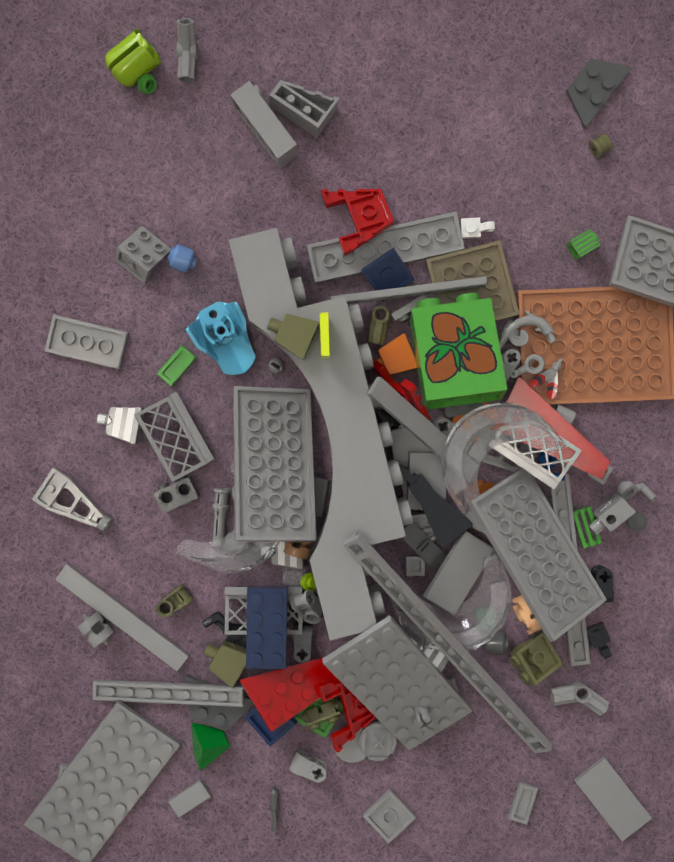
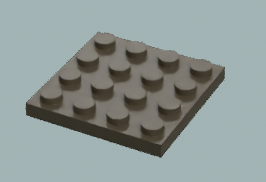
M501 240L425 260L431 283L485 276L487 278V284L484 287L434 293L435 298L440 299L441 304L456 303V298L462 294L477 293L480 299L491 298L495 321L519 315Z

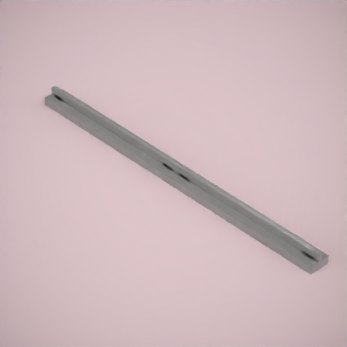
M357 531L353 533L352 537L346 539L343 546L532 751L535 754L551 751L553 744L366 539Z

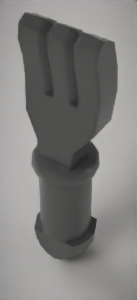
M276 788L271 790V803L269 807L272 815L271 832H274L276 829V810L279 809L278 789Z

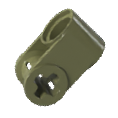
M183 583L157 604L156 612L160 617H169L194 600V597H190L185 590ZM162 603H168L171 610L168 612L164 611L161 607Z

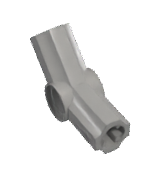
M182 18L176 22L178 35L176 47L178 59L177 78L183 82L195 81V67L199 51L198 42L195 40L194 20Z
M581 681L550 688V695L554 706L580 702L601 716L607 711L610 703ZM579 689H584L582 695H577Z

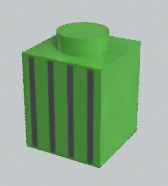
M591 229L566 244L575 261L600 245L598 243V236Z

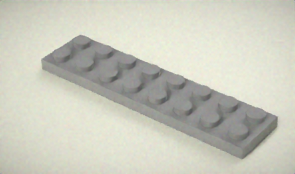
M457 211L390 226L347 256L343 254L339 238L307 245L315 284L363 273L362 268L393 247L404 264L464 250L465 247Z

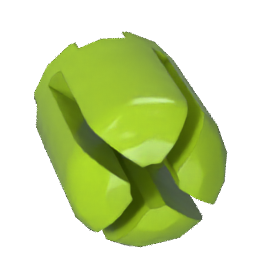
M138 28L108 51L105 56L106 66L112 71V75L119 83L126 87L134 86L143 74H149L162 63L157 52L141 36L142 33Z

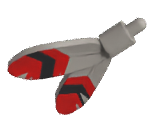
M560 358L558 362L555 361L551 367L552 369H548L532 378L529 386L538 387L547 382L548 398L554 399L558 390V371L562 366L563 359Z

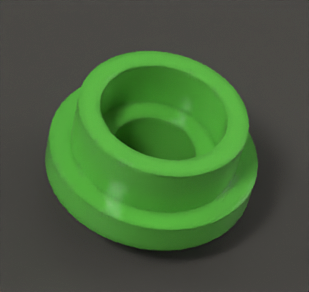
M143 74L139 78V91L144 94H150L155 91L156 81L152 75Z

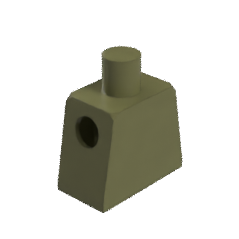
M286 314L283 322L271 317L267 329L277 333L274 340L277 344L304 360L320 324L315 320Z
M226 640L222 642L219 649L209 643L203 654L212 658L208 667L209 670L233 688L246 666V648Z

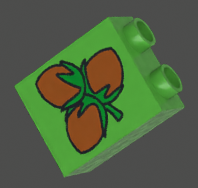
M466 293L458 296L456 303L441 304L440 299L437 298L419 301L417 308H412L410 327L422 403L426 409L431 410L502 400L507 391V384L491 298L480 299L477 293Z

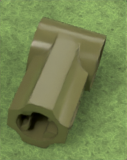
M377 306L373 310L367 342L384 345L389 311L386 307ZM377 310L385 312L386 317L384 320H378L375 317Z

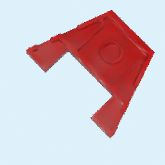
M328 189L321 190V196L326 208L346 203L355 226L356 233L339 237V243L344 256H347L394 224L381 189H356V191L338 189V191L328 192Z
M375 360L372 369L430 421L431 418L426 407L420 404L421 396L415 393L418 390L416 385L407 379L399 384L392 378L386 367Z
M340 680L317 684L320 699L323 702L340 695L347 726L330 734L333 748L337 753L343 749L342 746L348 740L351 742L356 737L355 734L362 727L366 728L376 718Z

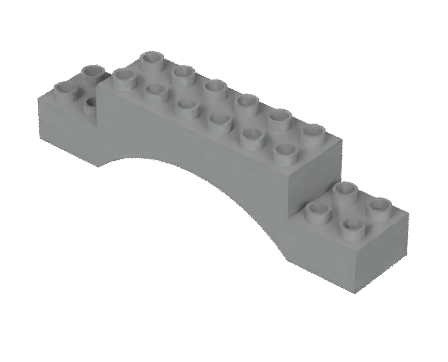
M277 228L230 239L229 243L248 318L258 331L275 342L277 333L267 329L271 317L283 322L285 315L291 314L318 321L320 324V314L328 312L330 359L321 358L320 325L304 360L298 358L279 344L277 345L293 360L312 387L327 425L332 450L333 477L328 511L310 556V564L329 639L334 640L362 633L377 624L375 616L386 614L378 583L367 585L366 577L371 575L348 552L343 543L346 539L352 537L356 531L370 545L405 537L403 526L413 524V519L408 501L404 497L396 499L393 488L394 486L402 485L403 479L398 461H395V459L386 460L384 447L393 445L388 422L377 424L374 408L381 406L367 395L372 384H367L364 371L371 370L374 365L368 343L358 345L355 333L362 332V328H364L359 305L348 306L345 296L308 305L301 276L290 279L288 270L298 268L292 239L289 237L280 240Z

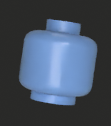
M178 244L176 247L172 246L167 261H169L171 268L186 273L189 268H194L197 259L194 258V250Z

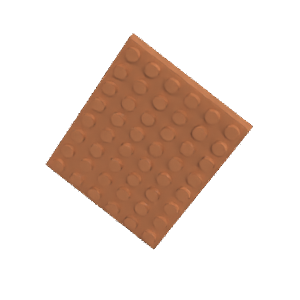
M614 287L517 291L518 319L527 316L525 311L541 317L554 329L553 334L556 338V341L549 344L546 335L543 336L542 332L535 331L537 327L531 325L520 327L518 332L524 330L529 336L528 342L519 347L521 356L520 367L524 366L526 358L533 354L541 355L545 360V367L540 373L552 369L551 367L555 361L558 362L560 358L563 359L562 366L558 371V390L554 399L548 398L547 382L538 387H531L549 405L674 399L673 307ZM534 360L532 362V365L534 367H538L539 362L537 360ZM527 372L521 375L520 378L529 385L531 379L540 373L531 374Z

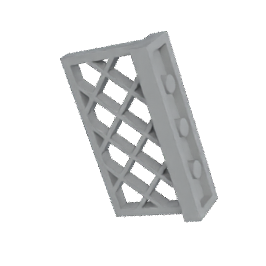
M177 392L134 414L171 482L214 460ZM168 404L171 409L169 416L158 413L161 405ZM145 413L154 415L152 425L144 423L140 416ZM157 416L168 419L165 429L154 426ZM170 420L178 422L180 425L178 433L167 430ZM153 429L164 432L161 442L153 440L151 436ZM166 433L177 436L174 446L163 443ZM179 437L186 438L189 441L188 450L177 447ZM162 446L173 449L171 459L162 456ZM176 450L186 452L184 463L173 460ZM189 454L196 455L200 463L195 466L186 464ZM172 463L183 466L181 473L175 477L170 470Z
M516 406L489 443L490 447L554 490L582 451ZM516 412L524 417L525 425L513 427L512 418ZM526 418L533 423L527 424ZM510 422L511 427L506 428V426ZM528 426H539L541 436L529 437ZM525 427L527 438L516 440L514 429ZM512 429L514 441L505 442L499 438L504 430ZM543 430H545L549 434L543 435ZM554 436L557 439L558 447L546 449L544 437ZM542 438L544 449L532 451L530 440ZM528 440L530 452L521 453L518 451L516 442ZM559 440L566 445L560 446ZM510 443H514L515 448L512 447V446L509 445V444H510ZM570 447L576 451L572 458L563 460L561 448ZM559 449L561 460L549 462L547 451ZM545 451L547 463L537 464L534 462L533 453ZM526 454H531V459ZM569 461L568 464H567V465L565 466V468H564V463H563V462ZM550 464H562L563 471L558 477L551 473ZM547 465L548 470H546L542 466Z
M225 587V635H247V631H240L243 627L247 629V621L244 623L237 614L244 607L247 609V602L244 603L241 599H247L248 587ZM288 587V601L293 593L302 594L303 588ZM230 599H238L243 604L236 613L230 608ZM288 609V612L291 614L288 617V621L294 617L298 621V630H289L287 628V634H302V617L298 614L297 618L295 616L297 612L294 611L292 613ZM236 617L243 625L237 631H229V622Z

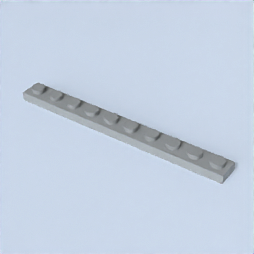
M565 474V480L560 481L555 490L549 486L551 507L577 549L569 474ZM584 617L566 632L569 664L571 666L590 664L586 620Z

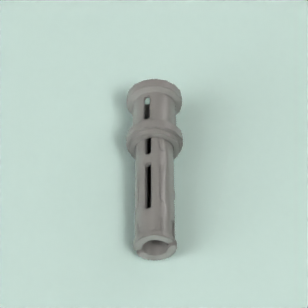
M214 488L215 503L212 504V507L215 510L212 546L222 547L224 546L226 511L230 508L228 495L231 489Z

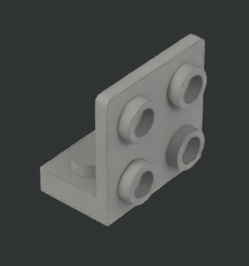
M141 226L117 247L114 261L145 284L150 278L152 269L170 253L171 248Z

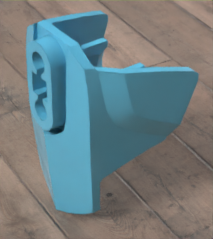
M235 301L230 303L216 302L201 310L196 320L186 328V332L195 346L214 359L224 374H243L255 361L256 356L246 330V319L238 303ZM211 312H217V317L211 318ZM221 327L225 329V333L222 335L219 333Z

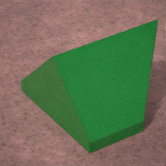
M191 722L193 754L199 770L202 771L231 745L223 730Z

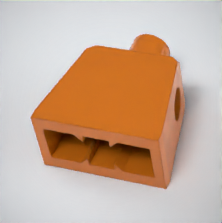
M405 333L377 351L380 358L376 361L383 364L390 375L417 369L416 358Z

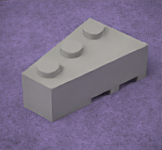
M280 80L269 95V107L317 138L337 111L340 98L335 96L334 98L322 95V92L316 91L315 93L305 90L302 86Z

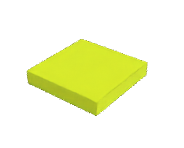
M328 312L320 314L322 359H330Z

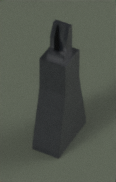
M399 464L402 475L408 481L406 486L420 503L431 529L442 548L473 525L468 517L432 488L422 473L419 475L416 473L411 474L406 467Z

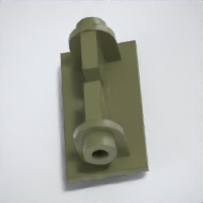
M331 701L320 705L323 712L320 714L318 707L304 711L301 717L303 722L307 721V724L303 726L314 730L321 727L320 723L328 721V723L338 721L339 716L343 715L341 712H337V709H340L338 701Z

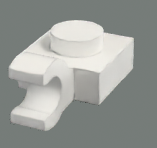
M480 217L460 219L463 239L480 238L481 232H493L495 229L494 221L480 223Z

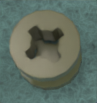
M601 134L598 139H593L588 144L590 151L597 159L602 157L603 153H609L613 149L612 142L606 134Z

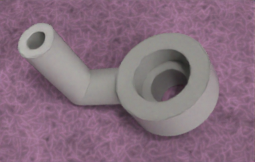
M530 355L526 358L524 366L511 371L510 376L516 378L527 372L531 374L540 373L545 367V360L541 355ZM534 360H537L539 362L538 367H534L532 365V362Z
M625 481L620 483L617 488V494L624 500H629L639 491L651 502L656 501L658 498L644 483L634 485L631 481Z

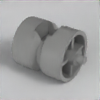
M95 612L92 616L82 615L84 622L77 627L82 635L88 636L87 641L93 648L100 643H104L107 646L109 644L107 641L108 637L114 631L108 624L103 623L104 619L99 612Z

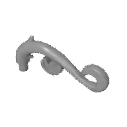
M525 311L527 316L516 319L504 330L499 339L500 350L508 339L516 347L523 346L528 342L529 336L526 331L520 330V336L515 335V331L520 327L527 325L537 327L535 331L542 332L543 336L546 335L549 344L556 341L553 334L554 329L545 319Z

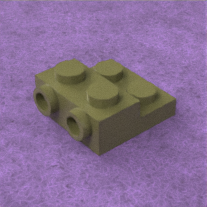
M539 631L528 641H522L509 651L511 664L516 668L518 667L521 672L519 678L527 685H538L563 665L543 631Z

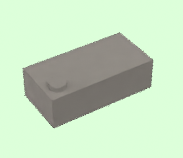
M248 81L230 95L233 106L279 169H281L298 156L297 144L261 97L263 94L257 85L253 86Z

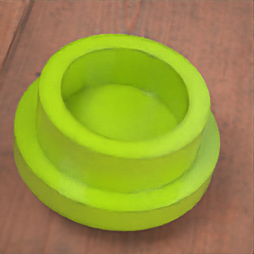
M313 573L304 574L300 581L301 587L305 591H314L316 584Z

